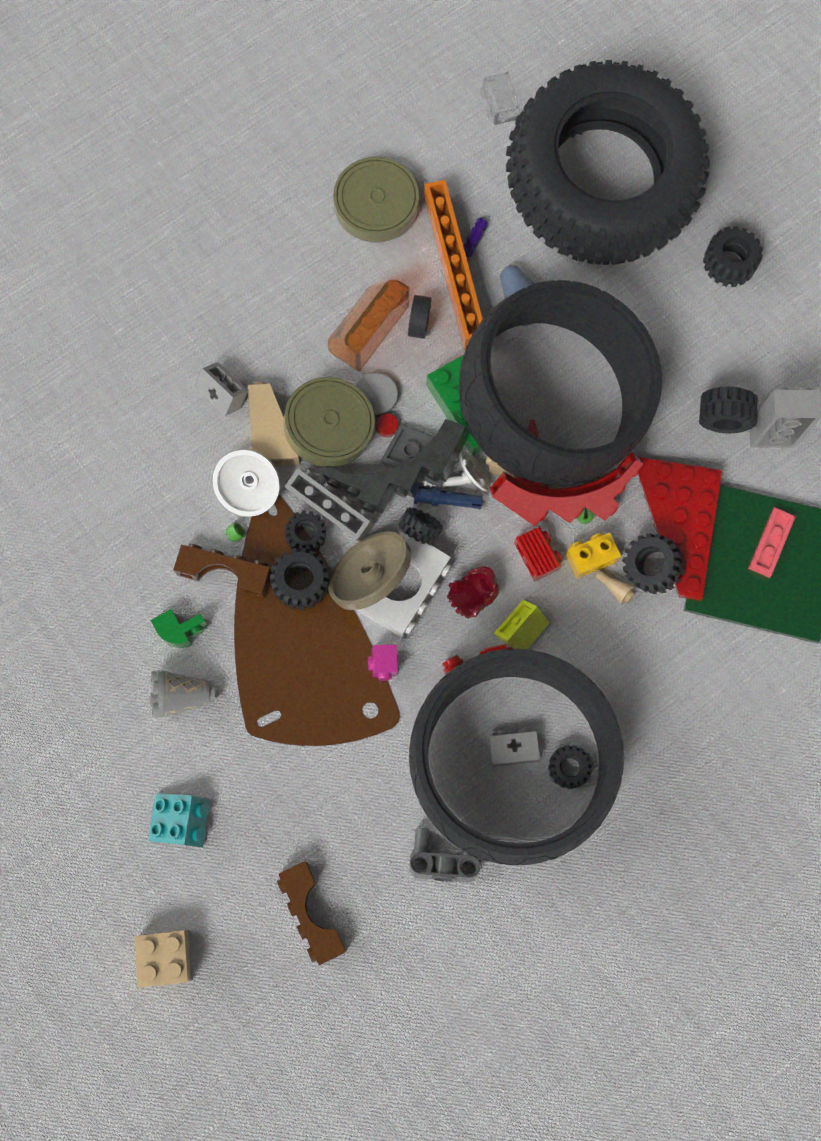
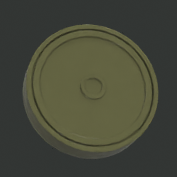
M368 157L358 160L345 168L335 183L333 193L335 214L341 226L358 239L368 242H385L395 239L405 233L416 219L419 206L418 185L410 171L392 159Z
M333 377L312 379L299 386L287 402L283 420L286 439L294 452L305 461L322 467L343 466L360 457L369 445L375 426L374 411L366 395L350 382Z

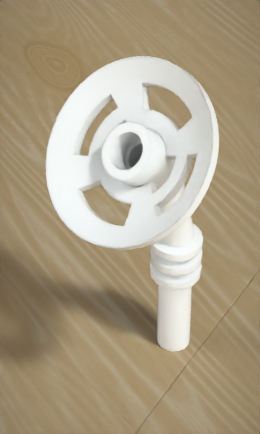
M464 452L460 455L461 465L464 470L462 476L448 477L442 486L473 483L481 490L488 491L491 484L479 462L469 453ZM422 481L421 486L424 487H435V485L430 484L426 481Z

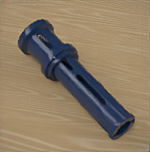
M436 486L434 488L419 487L413 503H428L434 507L438 506V504L481 510L483 495L440 490L441 488Z

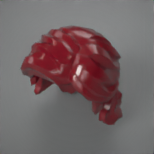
M481 566L467 572L466 576L461 578V580L458 579L453 583L450 582L448 584L450 591L447 594V599L452 603L451 606L453 608L457 607L455 610L457 614L465 616L467 619L477 617L479 612L491 605L499 594L500 587L496 583V576L493 570L487 566Z

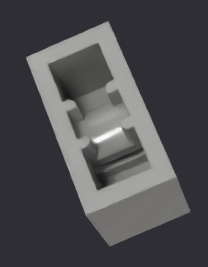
M219 362L202 368L195 388L224 416L239 410L248 392Z
M531 728L518 729L517 733L508 734L507 731L493 732L494 736H489L492 767L540 761L537 731L531 732ZM511 741H515L516 745H520L517 752L507 748V746L511 745Z

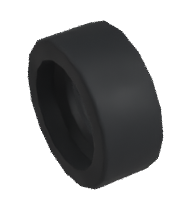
M414 295L408 327L409 337L425 339L430 315L431 297Z

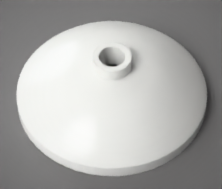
M240 449L230 452L219 461L213 474V487L217 498L228 510L241 516H256L267 511L277 500L280 491V478L275 466L266 456L254 450ZM252 476L254 482H250L247 477Z

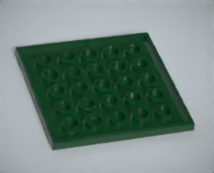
M720 485L702 601L686 598L683 611L818 644L821 639V509ZM775 507L796 517L772 576L768 578L748 569L772 509Z

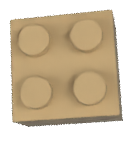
M189 930L134 936L137 988L183 983L192 980Z

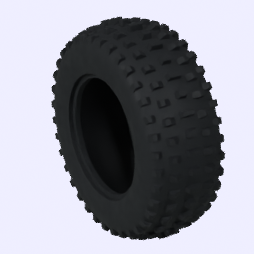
M606 60L605 64L603 62L596 63V61H591L589 66L579 64L574 66V71L568 69L559 73V78L556 76L552 77L547 82L546 88L541 86L537 90L535 98L530 97L523 108L524 111H521L520 115L517 116L514 131L511 130L509 140L513 142L510 146H507L506 156L511 157L506 163V172H511L507 176L509 189L513 188L510 194L515 204H517V212H522L525 225L527 227L532 226L534 229L533 234L538 239L543 237L546 246L551 249L554 247L558 248L557 253L563 254L566 257L569 254L573 255L572 259L584 262L586 259L589 264H593L595 261L597 265H601V262L603 265H609L610 261L612 265L625 263V259H627L628 263L640 259L641 254L644 258L654 252L655 247L658 250L662 249L668 244L667 239L672 241L674 238H677L682 231L681 229L685 225L688 226L693 219L690 215L698 211L701 203L696 200L701 199L705 195L706 188L702 187V185L707 183L709 172L705 171L710 167V160L705 155L709 152V144H706V140L703 139L706 136L705 128L700 129L699 122L701 118L698 113H693L692 108L694 105L691 100L685 101L682 97L684 92L681 89H674L670 86L672 81L668 78L660 79L657 77V71H644L643 65L638 64L637 68L634 65L628 66V61H622L621 65L619 62L612 64V60ZM583 108V113L578 114L577 121L569 123L568 119L571 116L573 117L576 111ZM610 130L620 133L639 145L648 157L653 170L654 185L646 192L624 200H606L592 196L580 189L568 177L561 164L558 149L568 139L581 132Z

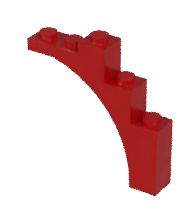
M631 452L609 474L587 484L569 488H544L530 485L517 480L503 471L490 487V491L494 499L534 526L539 521L544 520L548 510L571 523L574 518L576 519L581 515L584 507L606 521L609 516L616 513L620 505L616 495L621 494L628 481L638 475L643 464L639 457Z

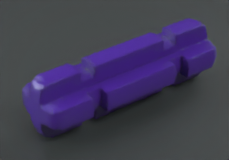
M483 218L476 220L475 226L463 245L467 257L472 256L483 235L482 233L487 227L488 222Z

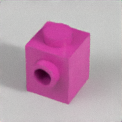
M373 645L371 650L372 657H368V671H372V677H378L380 681L392 680V677H396L398 673L397 645Z

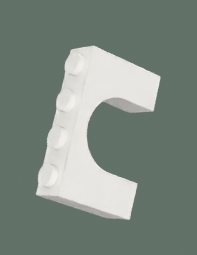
M401 532L400 535L411 549L410 565L418 571L421 577L422 585L419 591L408 600L394 601L385 597L367 608L356 611L403 638L405 633L410 634L416 625V622H414L417 614H423L428 605L425 601L429 595H435L440 586L437 582L441 576L446 577L452 566L449 564L450 556L427 543L417 542L414 538L408 537V534Z

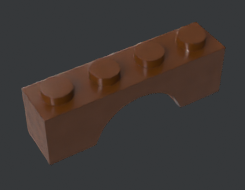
M191 543L188 546L181 544L173 568L177 576L195 581H200L205 574L213 570L222 569L230 571L237 576L242 593L260 598H265L270 575H272L270 567H267L268 564L257 560L254 563L248 562L239 555L228 557L219 550L211 549L209 552L202 550L201 546Z
M301 862L279 873L280 879L277 880V884L281 893H287L290 902L287 903L292 917L297 915L300 922L297 929L302 940L305 938L308 940L310 948L307 949L311 961H317L318 965H321L346 953L347 951L337 929L322 928L316 925L308 915L307 898L316 882L307 862Z

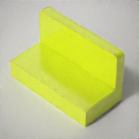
M522 600L494 634L499 640L509 644L512 649H528L549 625V621L537 606Z

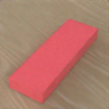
M775 507L772 509L748 569L768 578L772 576L796 516Z

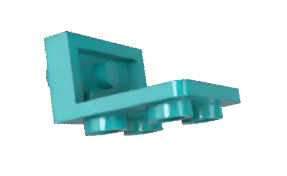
M156 794L149 830V841L203 848L210 799L188 795Z

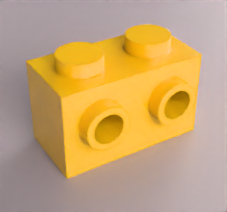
M602 532L590 537V541L582 543V541L575 542L569 546L570 549L566 553L567 560L576 579L618 563L621 558L610 532L605 535Z

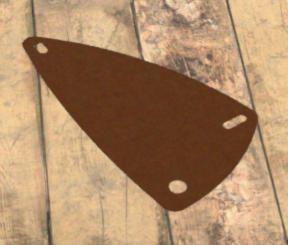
M278 495L274 503L277 509L275 516H270L265 511L262 514L251 517L242 552V557L246 559L245 561L252 563L255 560L267 563V567L271 569L272 565H276L275 560L278 557L280 559L283 557L282 553L285 551L288 554L292 553L289 543L286 542L285 530L286 523L289 522L291 516L294 517V513L280 495ZM303 526L299 527L297 530L298 537L302 540H310L311 537ZM314 550L316 556H320L323 559V563L326 564L330 579L332 573L330 566L321 552ZM297 569L289 574L287 585L294 590H303L312 584L314 576L306 569ZM271 580L269 581L265 598L242 593L239 588V581H237L234 615L235 665L244 723L247 732L251 736L289 745L325 746L362 740L385 732L397 725L400 714L388 681H380L378 677H372V671H368V657H372V645L355 610H346L338 606L331 598L328 588L327 595L321 598V603L313 604L314 607L311 609L304 607V610H299V608L295 607L293 610L289 608V605L286 604L284 606L280 599H277L271 585ZM366 703H374L378 707L376 717L368 719L363 715L362 708ZM273 711L280 712L281 717L278 720L264 727L257 725L259 718Z

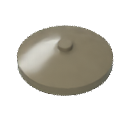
M380 532L359 541L341 557L331 573L328 585L331 598L338 606L346 610H359L379 602L390 594L404 578L411 562L410 546L401 535L395 532Z

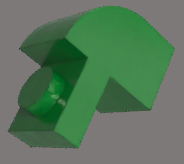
M171 609L150 620L161 639L166 644L175 648L191 646L188 637H195L204 632V628L208 626L201 614L180 624Z

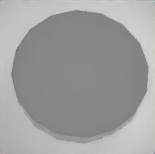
M378 373L368 374L356 384V387L370 401L374 417L388 414L395 407L398 398L397 388L392 379L386 375Z

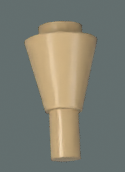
M601 570L595 577L607 586L621 605L625 602L628 604L636 594L633 591L635 586L611 578Z

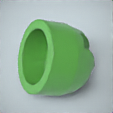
M584 507L581 515L576 519L581 524H589L592 522L595 514ZM585 509L588 510L587 519L583 518Z
M238 522L229 525L225 532V535L230 536L228 540L232 542L240 541L246 535L243 527Z

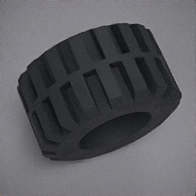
M734 226L733 229L726 227L724 231L719 230L712 237L703 258V263H705L704 269L709 271L708 276L710 279L714 277L715 283L721 282L723 283L722 286L725 287L728 284H731V287H736L738 283L741 286L752 278L763 257L761 254L763 248L759 246L760 240L754 238L755 234L753 232L749 234L747 232L748 229L743 228L740 230L739 226ZM730 251L740 256L742 262L728 260L723 252Z
M739 387L709 389L702 393L700 399L699 424L707 430L718 433L730 434L751 430L756 426L757 395L752 391Z
M647 533V537L640 535L637 537L639 540L637 542L632 540L630 542L632 547L625 550L627 557L622 559V562L626 564V566H623V571L627 573L626 578L632 582L631 584L651 594H657V592L663 594L666 593V589H674L673 584L675 582L679 584L681 581L679 576H684L685 570L682 569V566H686V561L682 559L684 554L679 550L677 544L657 533L656 535ZM662 552L665 558L662 570L656 575L647 576L644 572L646 558L652 553Z
M294 548L291 549L292 553L289 554L285 551L282 553L283 557L281 559L278 557L275 560L276 565H272L271 568L272 575H270V580L277 599H280L284 606L286 604L289 605L290 609L294 610L295 607L299 608V610H304V607L311 609L314 607L313 604L321 603V598L327 595L329 585L327 566L323 563V559L320 556L317 557L316 553L312 550L307 552L306 548H301V551H297ZM297 569H306L313 574L314 580L308 588L294 590L287 585L289 574Z

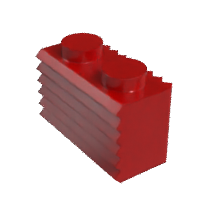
M540 526L517 536L514 541V545L534 582L559 571L560 563H562L558 551H553L549 544L551 543L547 531H542Z

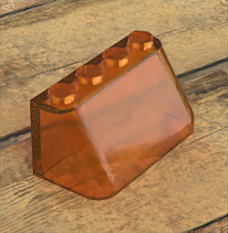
M395 279L370 285L329 337V352L360 372L409 307L410 287Z

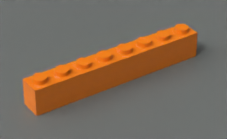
M441 180L424 185V200L463 349L466 350L472 334L483 318L446 180Z

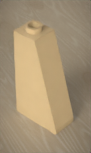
M255 382L253 385H248L252 450L266 456L275 467L300 465L299 456L294 452L286 439L283 427L284 417L270 383Z

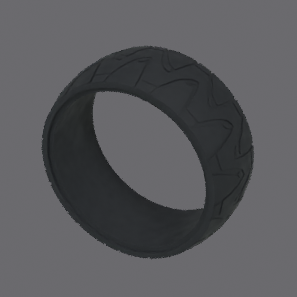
M551 280L535 283L499 302L487 314V317L483 318L472 334L460 367L459 402L462 415L477 445L493 462L498 463L497 465L509 473L531 482L547 485H561L588 480L601 475L614 467V465L619 464L636 448L648 432L657 412L662 392L661 364H659V355L650 334H648L647 329L639 321L635 313L606 291H601V289L585 283L570 282V280ZM538 323L568 329L596 347L610 364L617 378L622 396L621 423L614 441L596 448L572 449L546 442L523 428L502 403L493 381L491 349L494 338L516 326Z
M502 649L480 654L466 660L462 665H458L448 672L434 686L422 704L414 722L410 737L409 767L414 791L428 819L446 839L463 851L486 861L505 865H531L550 861L567 854L590 838L601 826L609 814L621 786L624 770V745L621 729L610 703L597 685L582 671L572 664L548 653L528 649ZM504 677H519L539 681L553 687L568 697L588 721L598 750L599 771L597 784L587 809L576 823L564 832L548 839L529 843H513L492 839L476 832L461 822L440 797L429 768L428 752L431 736L446 708L463 692L482 682Z

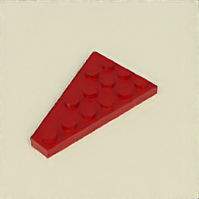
M639 457L643 464L638 473L639 482L643 488L644 497L651 512L656 532L677 544L679 550L684 554L682 559L686 561V566H682V569L685 570L684 576H679V579H681L679 584L675 582L678 597L702 601L722 470Z

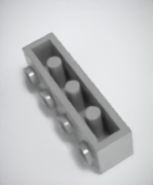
M297 468L284 487L358 541L363 540L375 524L370 520L372 516L363 509H360L358 512L352 507L354 503L344 495L339 498L334 494L336 489L326 482L323 485L317 482L318 476L307 469L304 472Z

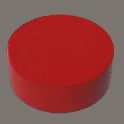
M391 414L381 415L376 421L377 432L383 437L395 435L398 430L396 417Z

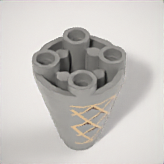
M163 670L151 671L153 693H150V706L152 707V717L162 718L205 706L209 702L215 701L214 683Z

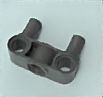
M416 828L414 849L410 854L409 871L412 876L418 879L442 882H471L479 874L480 858L463 850L460 855L431 853L429 851V829ZM422 860L426 863L427 868L419 871L415 869L414 863ZM464 864H471L475 868V872L473 874H466L462 870V866Z

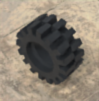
M411 507L406 509L398 524L399 529L403 530L404 534H408V537L428 545H434L443 529V525L434 516H429V513H424L423 510L419 509L418 511L416 508L412 509Z
M305 510L302 511V514L297 512L294 514V517L291 516L289 518V522L286 523L285 536L290 549L296 548L297 551H301V548H306L307 552L320 550V546L324 545L326 539V526L324 520H320V515L317 514L315 516L312 511L306 514ZM303 525L312 527L315 532L313 538L310 540L300 539L297 535L299 527Z
M565 745L553 753L549 760L548 770H550L549 775L553 778L555 784H559L561 788L573 789L582 786L589 780L590 774L593 771V768H591L593 763L589 759L590 755L584 752L585 749L578 748L577 745ZM573 758L578 762L579 771L575 776H567L563 773L561 765L564 759Z

